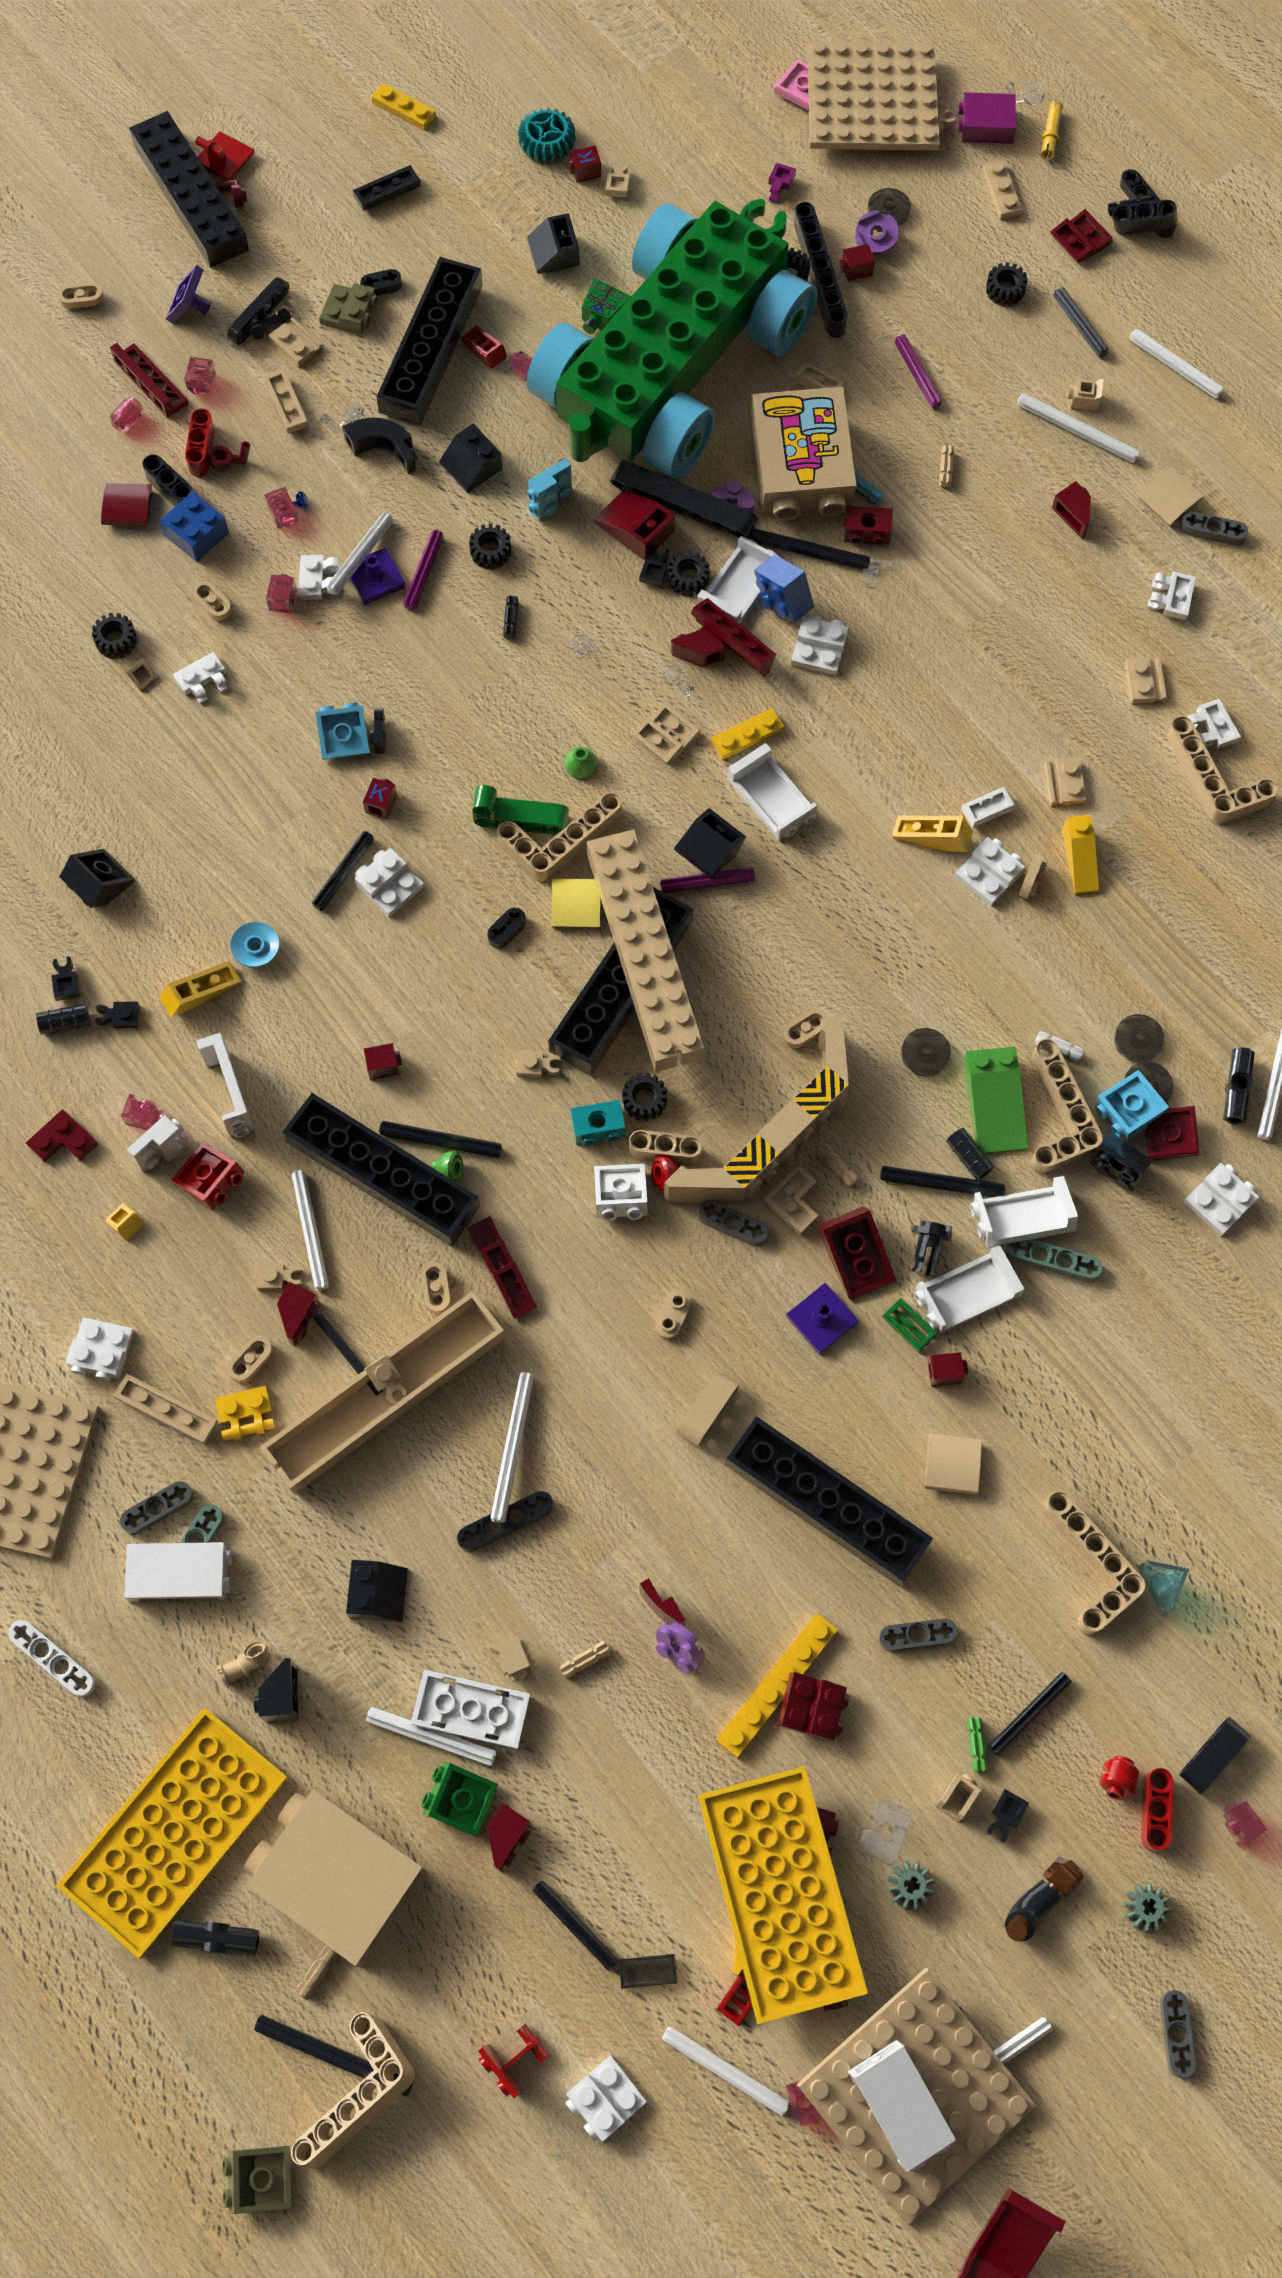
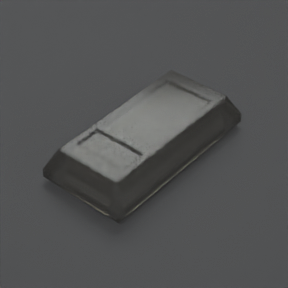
M675 1954L619 1959L621 1989L677 1984Z

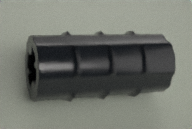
M86 1004L61 1007L54 1010L48 1009V1011L36 1013L37 1026L41 1035L91 1025Z
M960 1128L947 1138L946 1142L976 1180L982 1179L994 1169L995 1166L988 1159V1156L984 1154L965 1128Z

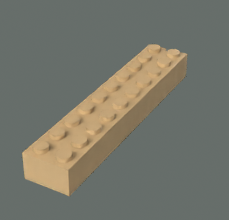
M634 829L587 841V856L655 1072L677 1067V1052H681V1065L703 1060L704 1046Z
M472 1291L387 1353L401 1376L395 1382L405 1388L406 1396H402L399 1390H394L392 1392V1398L395 1400L394 1404L386 1399L385 1388H383L384 1391L376 1396L366 1384L371 1379L364 1370L260 1446V1449L295 1495L505 1339L504 1330L474 1291Z

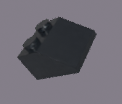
M474 423L455 435L439 460V464L466 493L503 469L501 452Z
M105 849L70 855L59 876L67 884V887L74 891L82 899L83 903L90 908L108 905L135 881Z
M352 1560L346 1614L349 1619L403 1622L408 1568L379 1561Z
M285 1658L258 1688V1696H254V1711L266 1723L299 1721L298 1669L291 1658Z

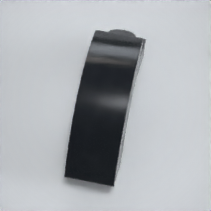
M371 417L358 419L342 426L344 439L354 456L370 449L382 448L394 453L408 474L416 471L415 461L417 457L413 450L412 437L401 425L384 418Z

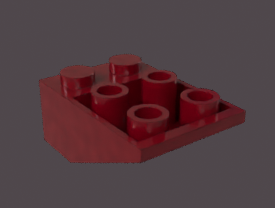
M625 490L617 495L593 519L595 524L643 560H646L652 554L654 546L659 547L675 531V515L656 501Z

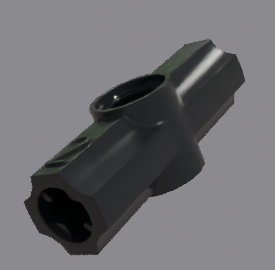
M1240 1047L1233 1048L1229 1077L1225 1087L1226 1100L1223 1120L1230 1124L1237 1125L1246 1122L1249 1094L1253 1085L1252 1071L1255 1052L1250 1048ZM1234 1082L1241 1083L1244 1089L1237 1088Z
M175 1920L171 1934V1945L200 1948L201 1951L222 1954L233 1952L256 1955L260 1930L230 1927V1924L205 1921V1923Z

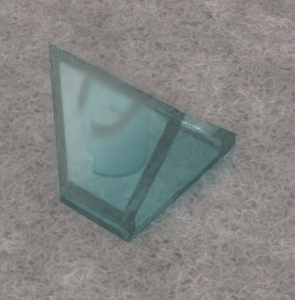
M1147 1560L1140 1564L1138 1569L1164 1616L1174 1609L1189 1568Z

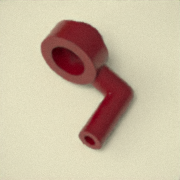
M239 180L214 182L219 191L232 190L235 208L244 207V202H247L246 189H241Z
M247 441L242 442L239 455L232 454L224 446H214L209 452L208 461L212 467L219 470L227 469L231 463L244 465L248 461L251 445Z

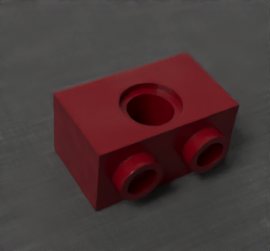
M847 506L844 542H851L853 544L867 543L878 546L890 545L893 508Z

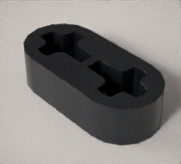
M395 269L370 273L361 278L360 285L369 287L368 284H372L373 287L371 288L375 289L376 296L393 293L402 287L401 274Z
M515 907L510 908L488 929V942L493 948H504L526 926V916L523 910ZM511 917H519L520 922L517 923L516 921H514L511 924ZM496 933L497 935H499L502 933L503 939L501 940L500 938H497L495 940L494 934Z

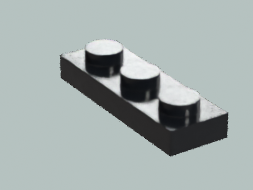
M411 165L354 189L353 196L361 209L365 211L420 187L421 182Z

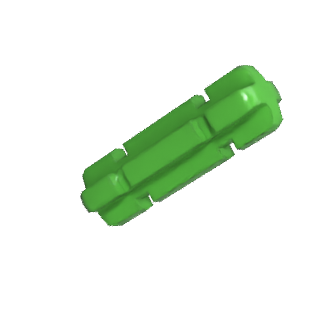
M969 1718L967 1720L968 1731L971 1733L969 1734L971 1757L974 1758L972 1768L976 1773L988 1771V1762L985 1759L987 1754L984 1733L981 1732L983 1729L982 1718Z

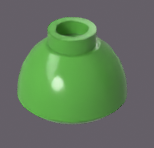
M586 747L572 749L565 759L566 771L569 775L578 779L592 776L598 767L596 755Z
M458 1151L446 1152L438 1160L432 1162L431 1167L456 1183L461 1181L464 1165Z

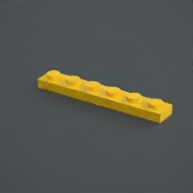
M816 1613L719 1735L716 1742L735 1758H738L783 1701L790 1672L803 1675L838 1629Z

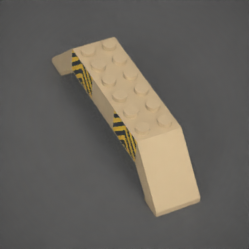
M839 1012L821 1028L818 1048L822 1051V1070L723 1168L686 1169L682 1165L664 1183V1199L668 1203L701 1204L706 1200H714L721 1204H743L748 1199L752 1201L761 1190L759 1188L765 1182L770 1183L778 1174L777 1170L782 1165L787 1166L794 1159V1153L799 1148L804 1149L811 1142V1136L816 1131L821 1132L828 1125V1119L833 1114L837 1116L845 1108L849 1082L843 1016Z

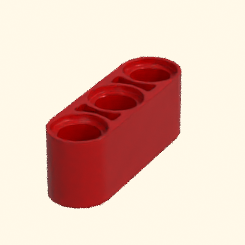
M203 408L195 410L191 415L185 451L189 472L195 477H202L209 471L210 463L208 458L213 446L215 433L211 413Z
M1156 1768L1147 1773L1143 1781L1141 1841L1144 1848L1150 1852H1159L1168 1848L1172 1839L1174 1781L1171 1773L1164 1768ZM1154 1775H1160L1163 1778V1789H1158L1154 1786L1152 1781ZM1153 1803H1158L1162 1806L1163 1815L1161 1818L1153 1815L1151 1810ZM1152 1831H1156L1162 1836V1844L1160 1846H1156L1151 1842L1150 1835Z

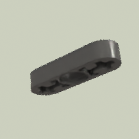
M1194 511L1187 512L1180 524L1181 530L1187 535L1231 545L1243 544L1248 534V527L1242 522ZM1189 521H1193L1194 526H1191ZM1217 525L1220 531L1212 532L1208 526ZM1234 531H1238L1239 536H1236Z
M706 1200L701 1203L698 1216L703 1224L752 1246H760L766 1241L768 1229L763 1222L714 1200ZM710 1208H713L714 1214L720 1217L721 1212H724L722 1223H718L719 1217L711 1215L710 1218L706 1217L704 1210L708 1211ZM730 1217H736L740 1221V1226L736 1229H730L726 1225V1220ZM746 1222L748 1223L747 1229L749 1230L745 1229V1234H742L741 1232L743 1231L744 1223ZM756 1228L760 1229L762 1236L758 1235L756 1238H753L751 1231H755Z
M182 1481L169 1485L126 1510L120 1518L121 1527L132 1535L143 1532L189 1505L193 1499L192 1489L187 1483ZM179 1488L182 1491L187 1490L184 1493L185 1498L183 1500L179 1498L171 1500L174 1505L172 1507L164 1498V1496L168 1495L169 1499H172L177 1495L176 1490ZM155 1501H161L164 1504V1510L158 1515L150 1513V1506ZM144 1508V1512L150 1518V1520L146 1521V1519L142 1517L136 1521V1527L133 1528L131 1525L127 1526V1524L130 1522L129 1517L134 1516L135 1518H139L143 1515L140 1512V1510Z
M950 1619L888 1625L879 1634V1643L886 1651L947 1645L956 1638L957 1627ZM942 1625H945L946 1629H951L952 1633H949L947 1639H944L943 1634H937L933 1636L935 1641H930L931 1632L928 1626H933L932 1631L940 1630ZM913 1628L924 1630L926 1637L923 1642L918 1643L912 1640L910 1632ZM901 1629H906L905 1638L908 1644H903L904 1639H897L894 1645H890L889 1641H885L884 1637H887L889 1631H892L893 1636H899L903 1634Z
M1171 1990L1165 1992L1160 1999L1167 2064L1174 2076L1187 2078L1196 2069L1188 2000L1182 1992ZM1172 1995H1174L1175 2000H1180L1181 2006L1176 2008L1177 2017L1183 2016L1184 2021L1174 2020L1169 2022L1168 2016L1174 2017L1173 2008L1167 2006V2001L1172 2000ZM1175 2025H1180L1185 2030V2039L1180 2043L1173 2041L1170 2035V2031ZM1172 2046H1187L1188 2051H1182V2058L1188 2061L1189 2066L1184 2067L1183 2073L1180 2068L1175 2067V2062L1179 2061L1180 2057L1179 2051H1172Z

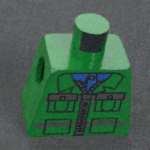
M594 279L582 304V320L585 322L583 329L589 334H594L597 328L602 330L631 296Z

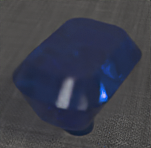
M299 491L295 495L296 501H293L292 504L293 506L297 505L300 509H307V496L304 492Z

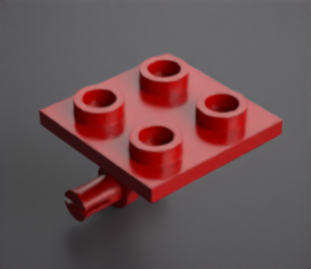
M221 131L212 140L207 141L201 136H198L195 140V145L204 148L197 156L203 167L228 181L235 177L255 153V149Z
M526 2023L516 2032L527 2046L507 2064L504 2065L489 2044L478 2050L481 2055L478 2059L488 2073L493 2071L499 2078L497 2085L506 2097L511 2095L514 2099L524 2090L509 2072L508 2068L530 2050L539 2060L540 2064L550 2057L540 2044V2041H542L540 2037H535Z

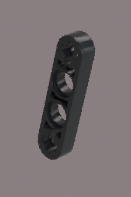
M1128 169L1122 173L1120 187L1129 199L1138 198L1140 200L1141 198L1137 194L1144 193L1150 196L1151 201H1160L1159 197L1139 172ZM1176 226L1171 229L1155 232L1162 238H1169L1174 235Z
M280 277L274 278L231 324L227 332V338L237 345L242 344L251 335L250 329L257 324L260 325V322L286 297L290 288L289 282Z
M538 1491L510 1504L506 1521L500 1523L501 1529L497 1534H490L486 1531L487 1523L492 1521L491 1514L463 1527L457 1535L460 1548L466 1552L475 1551L546 1517L553 1510L552 1497L547 1492ZM538 1498H541L543 1501L548 1500V1503L545 1504V1510L537 1507L532 1510L534 1516H529L528 1509L524 1504L529 1503L531 1508L537 1505ZM514 1509H521L525 1513V1518L523 1521L516 1523L510 1519V1513ZM481 1526L486 1539L482 1540L481 1535L473 1539V1545H469L468 1542H462L465 1539L464 1534L469 1532L473 1536L479 1533L477 1527Z

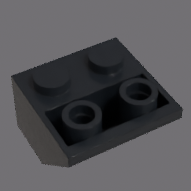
M569 213L547 217L527 236L537 274L580 266L579 245Z
M708 808L695 819L676 844L674 850L709 878H712L737 856L747 836L712 809Z
M1110 1132L1099 1146L1090 1164L1094 1166L1098 1173L1113 1178L1121 1188L1133 1191L1149 1169L1153 1159Z

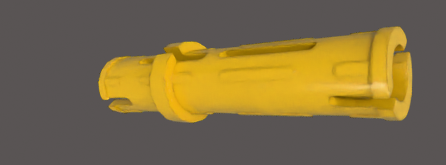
M1055 101L1051 102L1049 106L1046 130L1042 135L1043 147L1041 157L1044 160H1047L1048 153L1049 160L1054 158L1055 146L1059 141L1058 130L1063 110V104L1057 101L1056 108H1054Z

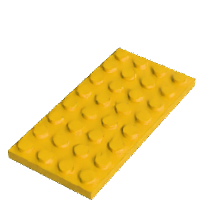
M204 1707L56 1887L132 1954L141 1959L288 1777Z
M806 1767L795 1768L697 1795L757 2024L868 1994Z

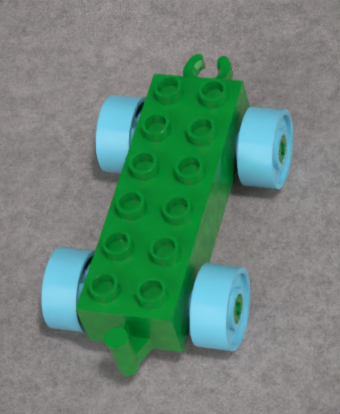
M764 199L750 201L743 207L740 214L714 200L699 219L672 203L662 205L645 224L633 252V272L646 280L596 338L593 339L568 323L557 325L547 334L531 361L527 374V389L531 394L556 408L558 418L569 424L571 456L575 461L585 462L591 455L608 447L631 462L643 449L644 461L674 480L681 479L694 467L711 438L716 415L713 409L688 394L747 324V338L751 342L777 357H782L798 342L814 312L818 296L817 288L786 270L789 243L782 239L786 232L787 223L785 211H778L774 217L773 225L770 228L764 229L753 222L755 218L765 214Z

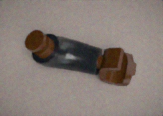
M1058 1857L1043 1874L1049 1883L1047 1884L1042 1879L1012 1906L1005 1920L1006 1932L1012 1940L1023 1942L1032 1938L1043 1919L1062 1900L1058 1893L1060 1892L1067 1898L1081 1883L1084 1876L1072 1860L1068 1861Z

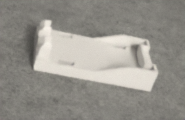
M424 1669L411 1725L518 1751L530 1694ZM443 1679L456 1681V1686L443 1683ZM496 1691L509 1694V1698L497 1696ZM433 1721L446 1724L445 1729L432 1726ZM486 1734L499 1736V1739L496 1741L485 1737Z

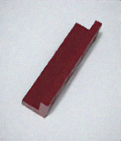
M118 343L110 347L114 362L166 418L189 404L188 399L135 343L124 350ZM134 352L138 356V362H135L130 357ZM141 368L151 369V376H148ZM155 383H164V390H161ZM169 397H177L179 401L172 405Z
M709 598L693 607L691 615L696 618L700 625L710 629L721 639L722 643L765 677L769 674L777 655Z

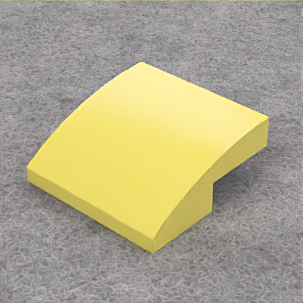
M552 879L551 927H600L601 897L595 879Z

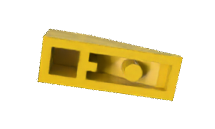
M1091 815L1067 817L1062 833L1074 895L1099 892L1095 834Z
M898 816L892 837L896 840L944 852H968L973 830L963 816Z
M230 961L167 984L159 998L170 1017H174L192 1010L240 984L241 980Z

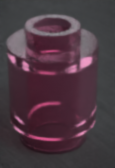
M523 351L513 353L509 359L510 371L527 382V374L533 358Z
M132 397L124 399L111 413V424L118 431H128L141 417L143 407Z

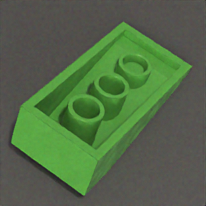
M1016 1046L966 1051L963 1067L976 1144L980 1146L984 1154L1028 1150L1021 1075Z

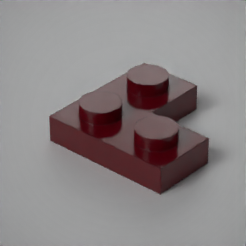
M62 1109L26 1142V1145L43 1162H46L62 1146L81 1161L98 1143Z

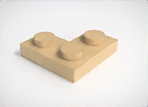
M797 1165L764 1198V1203L800 1236L818 1219V1214L801 1200L816 1185L817 1181L801 1166Z

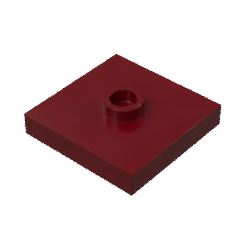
M1195 1106L1169 1108L1168 1112L1148 1124L1147 1129H1145L1148 1157L1153 1159V1161L1200 1156Z

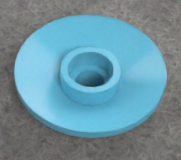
M246 923L234 932L230 941L231 953L237 962L246 967L256 968L270 963L278 953V935L271 926L265 923ZM254 946H260L259 950H252Z

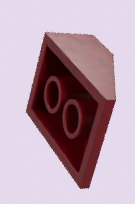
M863 1206L817 1225L826 1251L849 1300L897 1281L869 1209Z

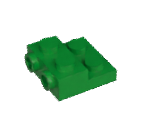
M444 1762L442 1766L438 1765L433 1773L432 1781L435 1784L432 1792H427L423 1797L421 1807L424 1808L422 1815L477 1837L498 1784L452 1763Z

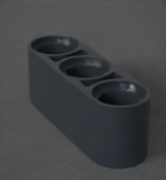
M1172 200L1120 205L1114 209L1112 214L1114 229L1119 234L1167 230L1176 226L1178 222L1177 206Z
M152 454L143 459L142 465L147 481L172 505L176 506L184 499L183 497H187L193 491L191 485L160 456Z
M1229 1716L1179 1773V1776L1199 1794H1202L1246 1744L1251 1735Z

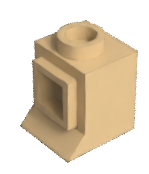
M1104 378L1098 381L1076 379L1074 386L1070 385L1068 399L1072 400L1071 409L1097 412L1102 398Z
M518 1635L490 1647L492 1652L498 1654L496 1656L504 1676L508 1674L512 1681H517L527 1676L526 1671L531 1670Z
M958 1773L935 1807L956 1822H959L964 1818L981 1789L976 1786L977 1783L974 1779L965 1774L961 1776ZM955 1789L967 1796L961 1806L949 1799Z

